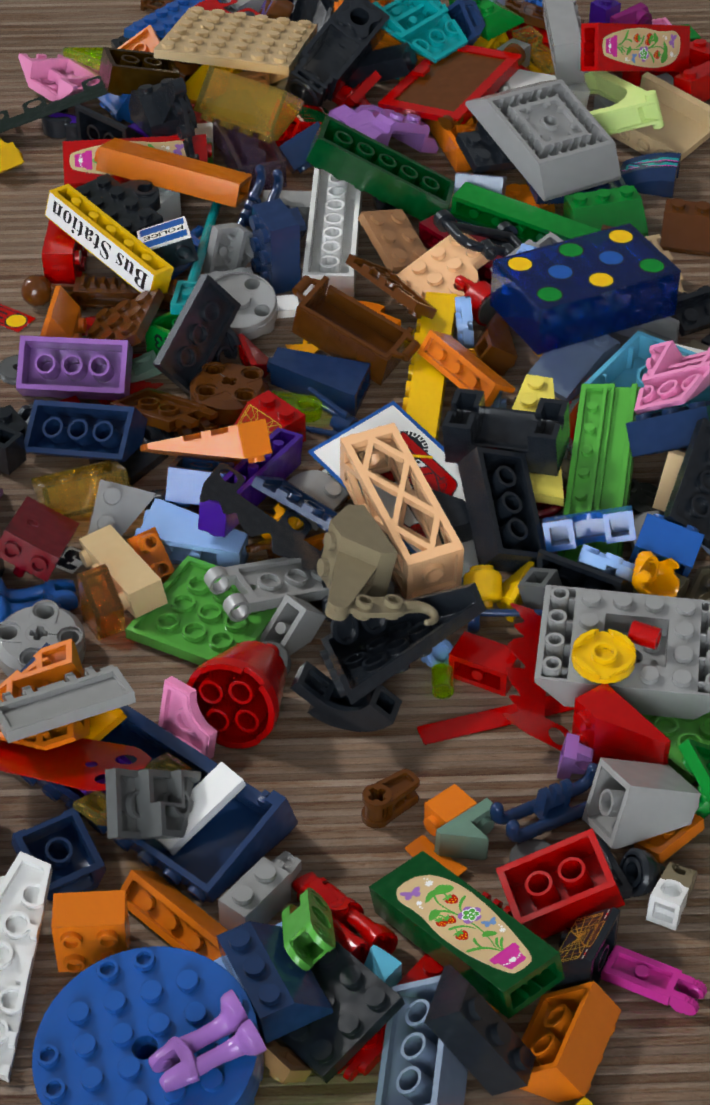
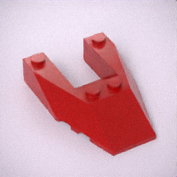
M696 39L690 42L689 69L683 72L667 73L674 78L673 86L703 102L710 99V43L705 39ZM622 72V79L640 87L642 75L646 72ZM649 72V73H651V74L657 76V75H660V74H663V73H666V72Z

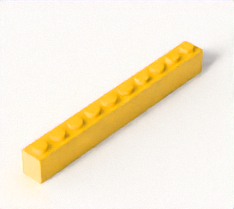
M426 292L425 300L436 308L437 312L433 319L422 316L421 319L417 318L414 339L420 343V346L429 330L453 337L456 321L455 297H457V294ZM416 352L411 358V364H409L402 409L438 441L447 377ZM412 454L415 458L433 459V456Z

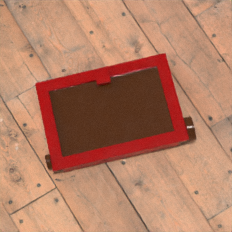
M516 43L509 44L503 51L465 45L437 63L424 58L378 102V107L394 110L400 114L407 115L411 113L424 119L439 121L440 125L446 130H450L454 125H464L473 116L465 105L466 101L495 94L519 69V66L526 59V53Z

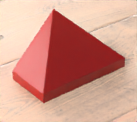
M243 333L237 334L241 345H238V356L242 365L261 368L264 371L265 378L268 375L267 362L269 358Z

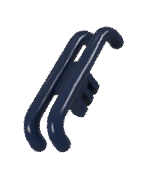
M258 164L255 167L256 181L237 221L238 224L245 228L246 226L251 227L249 217L252 216V205L262 203L259 197L266 181V171L262 164ZM280 169L273 171L274 183L267 201L278 199L281 194L284 177Z
M590 763L583 777L575 783H572L568 778L561 780L559 784L553 783L549 785V788L539 789L536 799L504 811L502 803L494 802L490 807L491 819L496 824L506 825V835L512 842L521 843L582 818L587 801L570 807V799L582 794L592 786L598 764ZM532 814H535L540 819V821L520 828V824L517 821Z

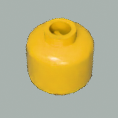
M493 565L471 566L470 571L463 576V585L476 583L485 608L493 609V604L501 601L503 596L501 573L494 570Z

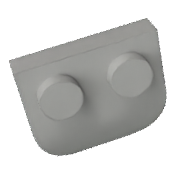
M238 223L212 225L203 272L207 274L213 271H227L245 267L254 258L250 245V238L253 237V233Z
M304 471L288 480L289 483L334 511L349 496L348 491L339 482L323 471ZM282 504L287 510H293ZM305 518L311 523L315 531L319 529L316 522Z

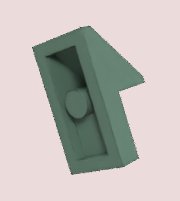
M486 798L436 830L434 852L439 856L474 860L487 859L489 838L486 835L494 828V821L490 817V807L493 802Z

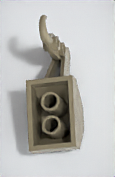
M364 505L345 506L331 519L328 532L325 533L323 539L324 548L322 556L317 562V573L329 589L325 615L332 620L342 621L349 614H352L358 620L367 621L370 618L397 620L408 613H422L430 617V619L424 621V625L436 624L439 620V614L431 605L421 601H403L400 596L394 594L386 595L398 552Z

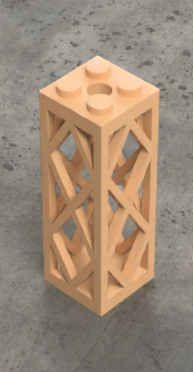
M395 423L378 426L340 438V478L354 505H364L384 534H388L391 544L398 552L392 577L404 600L462 586L464 547ZM391 471L397 484L380 474ZM408 475H410L414 490L411 488ZM358 481L360 482V485H361V488H362V491H363V496H362V493H361V490H360ZM373 484L397 497L393 518L389 516ZM408 504L426 537L404 525ZM439 529H440V532H441V535H442L444 544H442V542H441V539H440V536H439V533H438V532H439ZM403 540L422 551L410 555Z

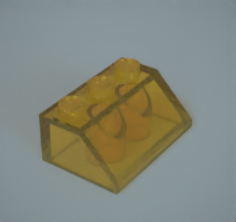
M110 460L31 478L38 502L68 518L81 515L83 518L92 516L100 480L130 486L126 468L117 461Z

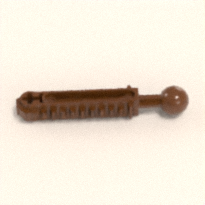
M84 273L82 277H76L75 284H52L49 279L39 274L28 276L21 284L23 300L35 307L44 306L50 301L55 286H62L83 311H86L87 307H93L94 309L97 307H115L125 299H128V301L132 300L140 294L122 278H106V276L87 277ZM178 278L171 279L168 292L164 294L165 297L159 309H170Z

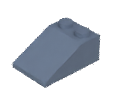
M578 320L557 336L527 374L553 378L555 396L561 400L569 401L580 394L581 384H584L589 376H592L620 349V341Z

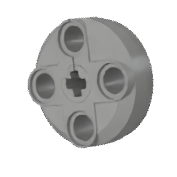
M247 272L229 273L215 279L222 288L241 304L230 325V328L236 334L243 333L251 340L261 335L269 334L274 330L278 306L274 289L268 281L258 275Z
M41 600L33 606L14 612L4 621L0 622V667L2 671L9 677L16 670L21 671L45 643L52 645L71 638L75 642L82 664L86 650L83 625L74 614L58 607L57 603L52 600Z

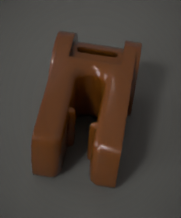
M406 768L365 787L362 792V802L365 805L361 811L363 823L371 828L385 827L396 817L418 803L419 796L415 790L420 786L419 778Z

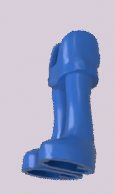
M0 577V622L4 621L14 612L33 606L41 600H52L57 603L58 607L67 611L78 607L79 600L73 580L50 579L43 584L28 588L9 589Z

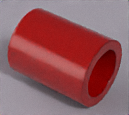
M634 620L629 629L628 638L635 644L656 650L661 640L662 628Z

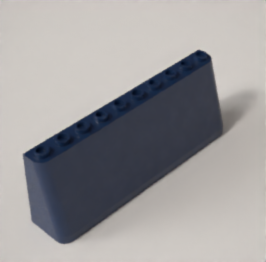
M45 643L43 647L49 646L50 644ZM33 657L20 672L32 664L35 658ZM128 705L120 707L127 718L101 740L134 746L147 753L152 760L144 769L201 772L199 782L218 765ZM125 755L132 763L136 762V757ZM20 775L31 786H34L36 783L42 786L41 790L54 802H57L59 799L65 802L67 810L76 807L80 817L83 815L88 818V823L100 834L104 835L107 832V810L85 796L79 789ZM245 782L246 786L175 855H172L155 839H113V841L126 852L130 849L137 852L138 859L147 867L153 869L154 866H157L163 870L162 875L173 885L178 886L181 883L186 886L188 894L199 903L203 904L205 900L213 903L262 857L267 855L296 827L298 821L286 797L275 790L271 793L265 789L263 792H260Z

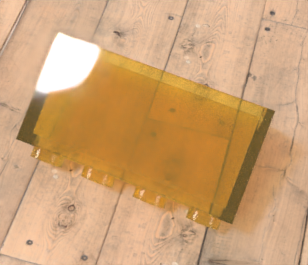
M209 66L193 111L201 114L200 119L212 124L215 120L220 121L219 125L229 130H233L234 127L240 128L239 133L252 137L253 133L259 135V140L271 144L272 140L278 141L301 112L305 101L287 91Z

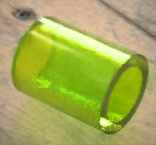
M445 663L436 664L431 669L432 694L436 698L447 699L454 693L453 669Z

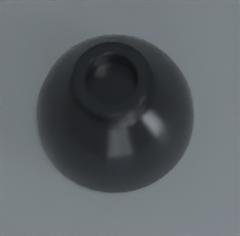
M639 848L629 849L620 862V868L633 888L632 897L644 896L653 891L665 870L664 865L659 863L651 853Z

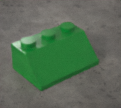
M449 0V5L454 3L456 0ZM473 0L476 1L486 24L480 36L488 41L524 23L523 17L496 0Z
M624 185L612 189H598L597 191L585 193L577 192L564 196L563 217L600 230L602 225L627 230L637 235H644V237L648 236L643 201L634 185Z

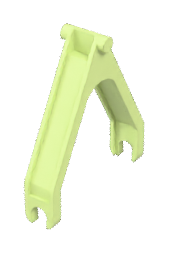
M588 71V73H584L585 82L590 90V94H598L616 103L609 107L589 111L609 135L650 125L653 126V129L664 127L656 90L646 91L609 72Z

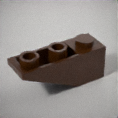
M498 309L484 327L473 349L480 360L501 376H504L508 369L515 365L518 355L504 311Z

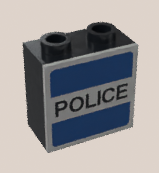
M185 216L137 231L138 239L174 268L199 260Z

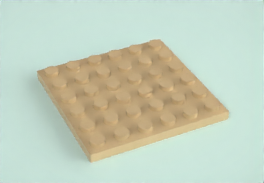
M193 6L184 13L154 48V58L289 75L297 64L302 50L317 34L318 24H312L309 20H299L296 22L290 21L286 17L272 19L263 14L248 16L245 12L225 13V10L222 9L209 11L204 10L200 6Z

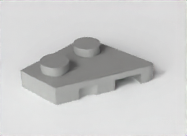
M100 480L88 534L111 525L122 536L153 500L155 493Z

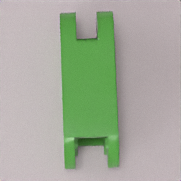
M307 888L300 895L299 907L289 904L282 911L284 948L296 965L305 971H309L327 952L332 951L336 946L331 909L315 890Z

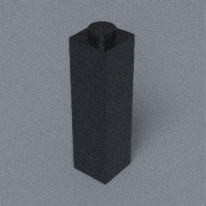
M408 43L373 50L345 85L354 88L375 70L382 77L378 82L407 76L415 68L418 60L417 56Z

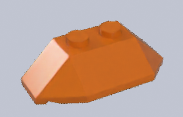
M55 286L40 336L82 338V333H86L87 323L86 318H82L80 306L62 286Z

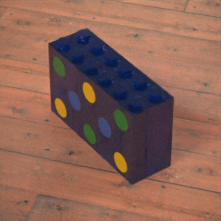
M628 223L493 260L490 305L527 345L539 355L675 315L681 270L635 227Z

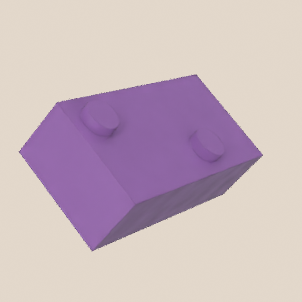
M20 335L16 389L22 396L54 398L76 396L78 399L118 400L130 395L133 348L128 340Z

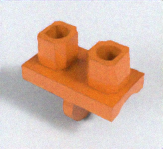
M156 527L127 539L128 544L161 578L162 582H165L175 571Z

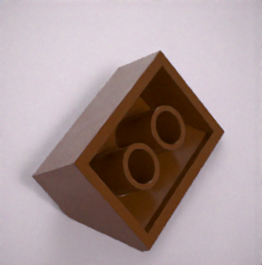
M680 198L666 200L660 246L663 251L669 250V252L710 256V203L706 201H684Z

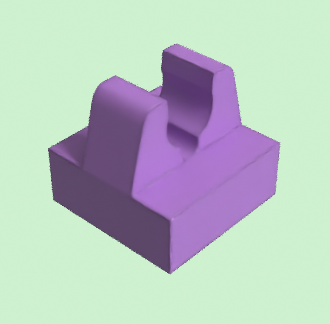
M566 734L560 752L556 778L570 779L571 774H585L589 762H592L593 749L579 743V735Z

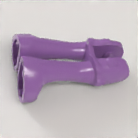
M232 989L224 993L220 998L221 1012L219 1016L193 1032L181 1037H172L148 1059L152 1071L155 1073L166 1071L159 1079V1083L166 1093L199 1081L200 1076L233 1059L244 1055L257 1056L267 1051L259 1032L248 1018L241 1002ZM236 1032L234 1036L224 1043L195 1057V1052Z

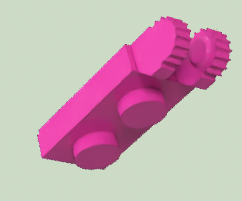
M619 945L614 946L601 971L602 980L664 1005H670L676 1012L689 1016L696 1015L700 1006L695 998L697 1000L704 998L708 991L705 986L706 984L699 981V979L696 980L694 977L683 974L682 970Z

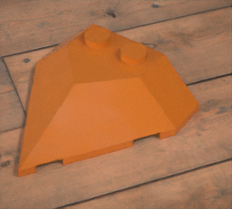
M71 638L41 648L33 655L35 661L22 672L16 670L0 684V700L3 702L2 693L9 691L14 698L22 696V687L28 685L36 692L39 687L62 680L65 681V674L73 672L77 679L84 677V670L73 639ZM86 718L11 743L46 751L90 735V720ZM0 730V740L7 741Z

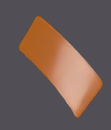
M421 835L405 847V850L412 857L424 851L456 876H460L468 869L451 857L437 855L434 852L435 845L425 835Z

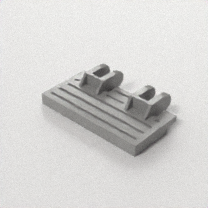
M110 665L100 668V672H96L92 666L84 668V677L77 679L74 673L70 672L65 674V681L62 680L39 687L36 692L28 685L22 687V696L14 698L10 691L2 693L3 702L0 700V730L7 742L11 743L136 703L135 692L117 666Z

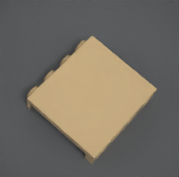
M646 72L642 75L640 88L646 91L656 90L664 127L653 129V126L650 125L609 135L643 155L665 152L681 153L682 161L710 138V105Z

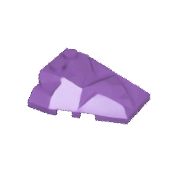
M344 104L329 110L328 116L388 146L392 136L419 152L437 154V143L434 138L429 136L430 127L420 121V116L411 113L404 116L394 110L383 109L376 105H360L352 110Z

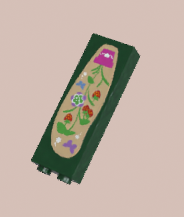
M424 851L369 886L375 913L444 967L450 964L489 1004L508 1019L565 979L559 951Z

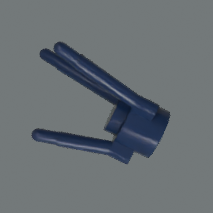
M308 387V391L319 399L315 400L314 404L332 415L330 427L333 430L306 426V432L332 437L359 421L312 387Z

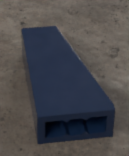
M281 347L277 348L273 357H269L267 362L270 384L312 401L319 400L308 391V387H312L354 417L370 387V363Z

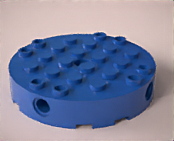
M166 946L135 948L111 955L94 963L74 977L59 992L48 1007L39 1025L32 1052V1072L36 1092L41 1104L254 1105V1098L260 1081L263 1079L264 1052L257 1056L244 1055L233 1059L200 1076L199 1081L168 1093L162 1089L159 1083V1079L166 1071L155 1073L148 1062V1057L164 1046L172 1037H181L193 1032L219 1016L221 1012L220 998L231 989L235 992L248 1018L253 1022L261 1036L252 1004L239 982L221 965L203 955L181 948ZM236 1032L195 1052V1057L224 1043L234 1036Z

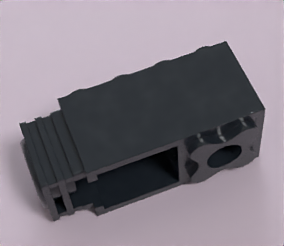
M344 0L300 53L298 63L294 70H291L289 73L285 91L301 104L321 107L327 99L331 101L382 40L390 16L369 0Z

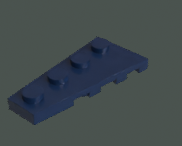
M255 476L251 484L255 489L293 509L297 514L316 522L318 527L327 532L331 519L338 514L283 478Z

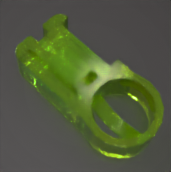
M277 390L271 391L306 415V422H315L322 417V402L315 396ZM312 407V408H315V409H313V410H304L303 408Z

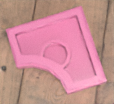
M173 676L165 679L158 725L209 759H212L214 757L218 731L208 724L201 714L197 703V690Z

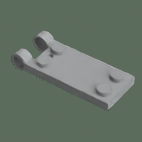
M281 557L228 567L215 566L210 568L204 575V582L213 594H222L231 585H235L240 592L229 595L223 602V610L233 622H240L246 619L251 612L278 608L286 594L307 602L322 600L329 594V589L327 587L323 588L322 578L318 575L317 570H304L302 568L301 558Z

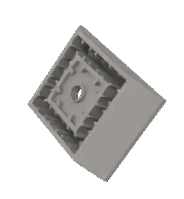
M562 79L541 81L468 100L465 103L467 108L544 202L617 181L621 178L614 140Z
M545 585L534 683L566 707H574L575 698L601 685V683L591 682L580 676L574 669L571 660L574 641L581 634L591 629H599V632H608V629L617 630L628 637L631 624L636 620L662 628L660 643L656 650L634 643L636 659L641 662L635 664L633 672L627 678L617 683H609L608 685L640 714L694 720L710 712V600Z

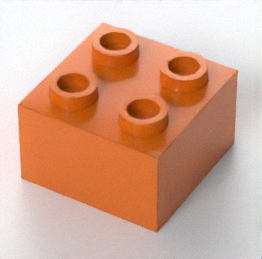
M125 890L53 893L51 929L58 972L78 973L106 957L130 950L131 934Z

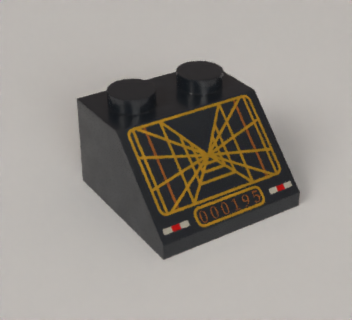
M613 907L578 916L571 929L565 928L559 941V952L565 979L549 991L554 992L592 981L599 984L601 971L616 945L620 917L619 909Z

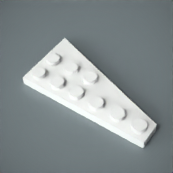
M21 851L0 884V1079L10 1083L53 871L51 864Z

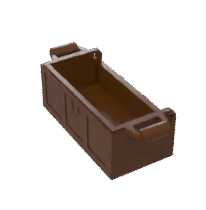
M307 275L303 276L292 289L293 294L301 301L297 306L291 331L332 357L370 363V380L380 386L401 360L408 362L420 348V343L413 338L414 328L409 326L405 330L332 285L328 287L329 278L326 276L321 280L310 278ZM311 284L315 285L306 296L303 295L304 291Z

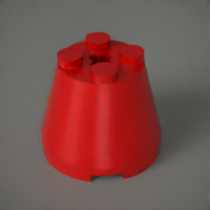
M243 641L198 666L186 684L197 690V703L201 714L208 724L218 731L216 743L229 748L243 749L259 744L274 728L279 716L287 672L284 661L280 656V651L275 645L271 643L264 644L259 641Z

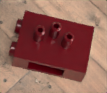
M27 496L0 538V558L15 565L13 570L15 576L23 577L27 572L47 582L80 523Z

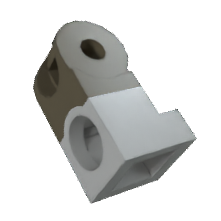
M669 862L650 894L646 920L676 931L680 923L681 914L693 891L698 872L682 867L674 862Z

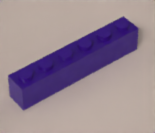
M279 427L269 435L273 453L266 454L265 461L248 464V459H243L233 468L242 474L245 479L236 493L257 507L268 495L251 486L255 476L286 479L301 465L302 434ZM231 471L223 477L228 483L237 482L236 475ZM207 500L200 502L199 530L208 532L212 536L225 538L239 524L237 514L225 515L219 501Z

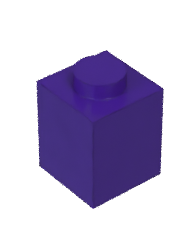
M595 0L591 2L589 23H610V17L620 12L621 3L616 0Z

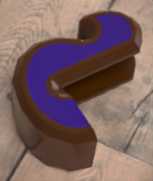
M265 0L259 13L267 15L268 18L277 19L278 17L289 18L294 4L288 0Z

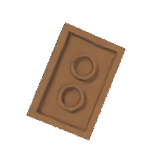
M403 209L362 211L358 220L385 267L395 274L427 252Z

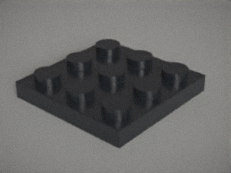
M336 940L335 948L327 952L311 968L312 973L333 1008V1013L278 1038L326 1084L405 1005L403 998Z

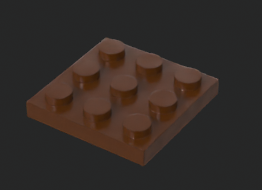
M157 288L150 292L144 291L132 300L128 301V299H125L111 309L104 308L100 310L95 316L96 319L93 325L88 329L86 338L128 340L131 346L141 343L165 295Z

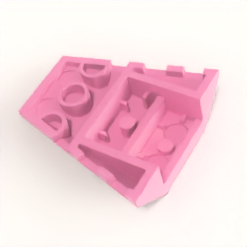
M19 53L18 58L28 87L48 100L55 101L84 91L81 83L100 75L99 69L102 56L76 55V58L72 59L67 55L58 54L57 58H47L46 54H36V58H30L27 54ZM93 79L86 85L94 86L100 82V79Z
M673 340L651 345L649 348L651 357L647 358L645 364L648 371L643 374L641 380L644 387L639 389L634 411L638 415L682 405L710 386V347L705 352L683 357Z

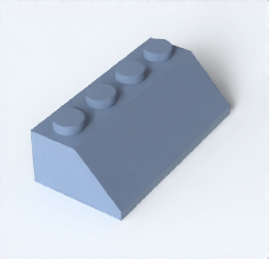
M441 975L391 987L403 998L405 1005L386 1023L375 1105H464L468 1069L424 1023Z

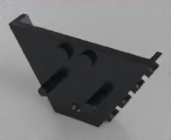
M476 583L403 600L421 601L434 607L439 614V620L434 625H424V621L430 619L428 615L408 613L397 620H388L386 628L379 634H371L365 631L358 620L359 635L356 641L349 645L337 642L333 638L332 633L322 638L321 641L325 649L320 651V654L340 698L347 695L350 704H354L393 675L408 670L410 663L432 653L433 647L486 611Z

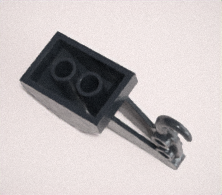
M182 77L176 79L166 78L161 80L159 84H144L139 86L137 90L131 91L128 106L131 120L149 137L178 134L180 140L184 139L183 145L186 157L200 160L199 155L194 152L192 137L195 136L197 122L186 94L187 89L184 79Z

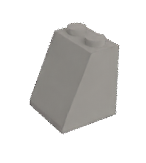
M600 757L582 819L612 849H619L691 825L694 814L699 807L701 793L669 765Z

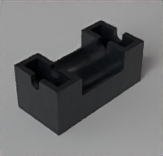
M456 388L451 401V411H447L442 424L445 462L458 464L473 449L483 447L525 453L530 473L558 476L570 440L569 401L540 398L536 412L487 407L485 406L484 391Z

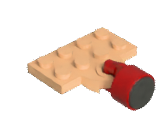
M464 234L466 237H468V238H470V239H472V240L477 241L476 239H474V238H473L472 236H470L469 234ZM448 235L396 274L424 299L426 292L457 294V297L470 296L473 320L482 326L488 324L498 309L504 310L505 307L504 294L487 281H480L477 270L490 260H487L481 252L472 251L461 246L451 235Z

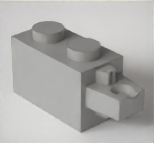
M284 851L272 861L262 857L218 899L220 924L227 930L248 921L267 924L291 900V883L302 870L301 860L287 851Z

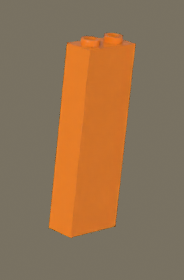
M113 138L97 148L94 161L97 162V171L131 180L149 181L156 187L234 208L248 198L252 174L118 138Z

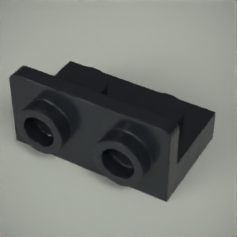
M708 285L702 286L697 291L688 294L687 292L680 293L673 299L668 313L671 318L679 320V333L681 336L710 328V287Z

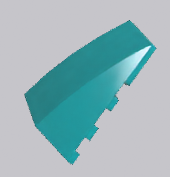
M394 0L384 7L377 1L373 2L375 6L390 16L385 31L400 43H408L412 51L433 63H437L468 44L466 36L455 19H451L447 6L442 4L440 0Z

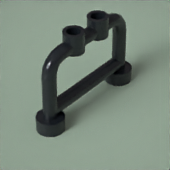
M446 209L438 211L433 218V223L439 231L448 232L461 246L472 251L481 252L487 260H493L497 255L504 258L523 243L517 237L518 231L516 227L509 221L500 223L496 229L456 222L452 213ZM464 234L496 239L504 244L502 246L495 245L489 239L479 242L466 237Z

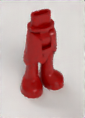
M309 872L294 880L292 888L297 893L299 903L300 895L307 888L315 890L325 900L332 912L335 940L361 963H365L370 948L373 945H377L390 955L395 951L398 944L397 935L386 926L375 923L365 916L364 910L359 903L347 897L341 890L329 883L326 878H319L314 872ZM349 924L360 934L362 938L355 935L349 929Z

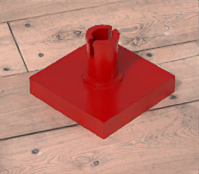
M375 70L354 87L335 108L344 104L349 108L359 107L360 105H372L365 97L366 93L382 77Z

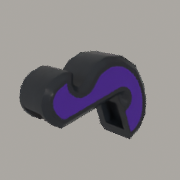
M68 109L41 118L42 129L45 135L55 139L66 138V141H78L76 115L68 114Z

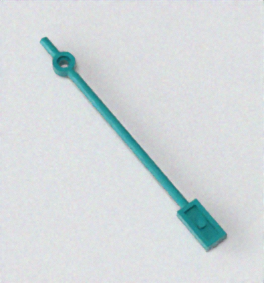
M216 202L211 204L196 251L199 260L193 262L188 280H178L170 303V313L172 315L180 314L199 279L207 253L212 225L216 224L222 204Z

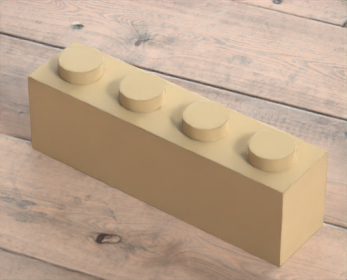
M111 525L79 539L82 549L79 552V557L86 568H91L98 582L103 581L108 594L116 596L122 610L127 609L136 619L168 603L161 578Z

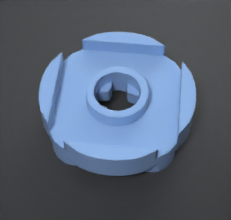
M455 297L457 341L466 348H473L474 330L471 297Z
M583 544L577 560L578 563L632 582L635 564L625 561L608 552L605 554L596 548Z

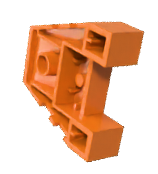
M266 419L165 439L140 446L141 452L235 463L234 467L243 459H248V464L265 461V455L273 453Z

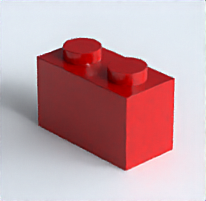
M464 631L449 653L448 677L506 696L512 684L505 668H521V661L509 651L507 645Z

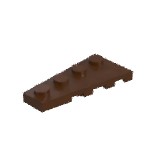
M349 254L345 263L393 297L396 303L408 308L407 312L419 319L422 316L433 319L437 309L394 272L386 267Z

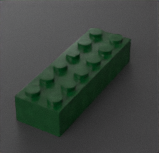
M328 115L325 116L314 136L305 160L313 167L323 169L332 174L336 179L344 180L354 185L359 191L367 192L375 196L379 201L388 203L397 209H403L405 214L412 215L419 219L420 222L435 215L440 210H448L455 187V181Z

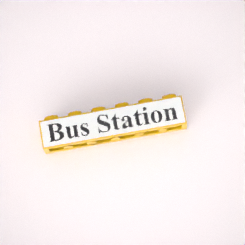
M70 184L49 191L44 216L138 292H150L157 288L163 294L168 292L174 269L173 266Z

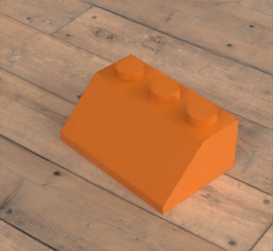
M595 981L541 996L522 1037V1042L536 1056L528 1086L519 1089L557 1103L580 1099L588 1093L593 1076L603 1059L604 1050L610 1036L615 1031V1025L621 1013V1009Z

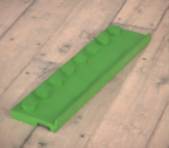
M615 383L581 384L563 515L629 506L634 457L631 454L626 423L636 421L635 416L637 414L634 409L638 392L641 388L638 387L637 383H632L631 387H615ZM592 542L585 544L600 550L602 553L606 554L608 552L623 558L624 542L611 544ZM583 544L577 546L576 549L558 551L557 555L577 562Z

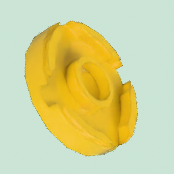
M591 629L581 634L574 641L571 654L573 667L580 676L591 682L601 684L617 683L627 678L634 670L637 657L634 643L626 635L612 629H608V632H599V629Z

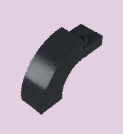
M308 661L299 667L290 689L311 704L307 713L330 726L355 732L377 731L394 724L402 704L401 699L383 685H379L351 705L347 695L340 698L333 680Z

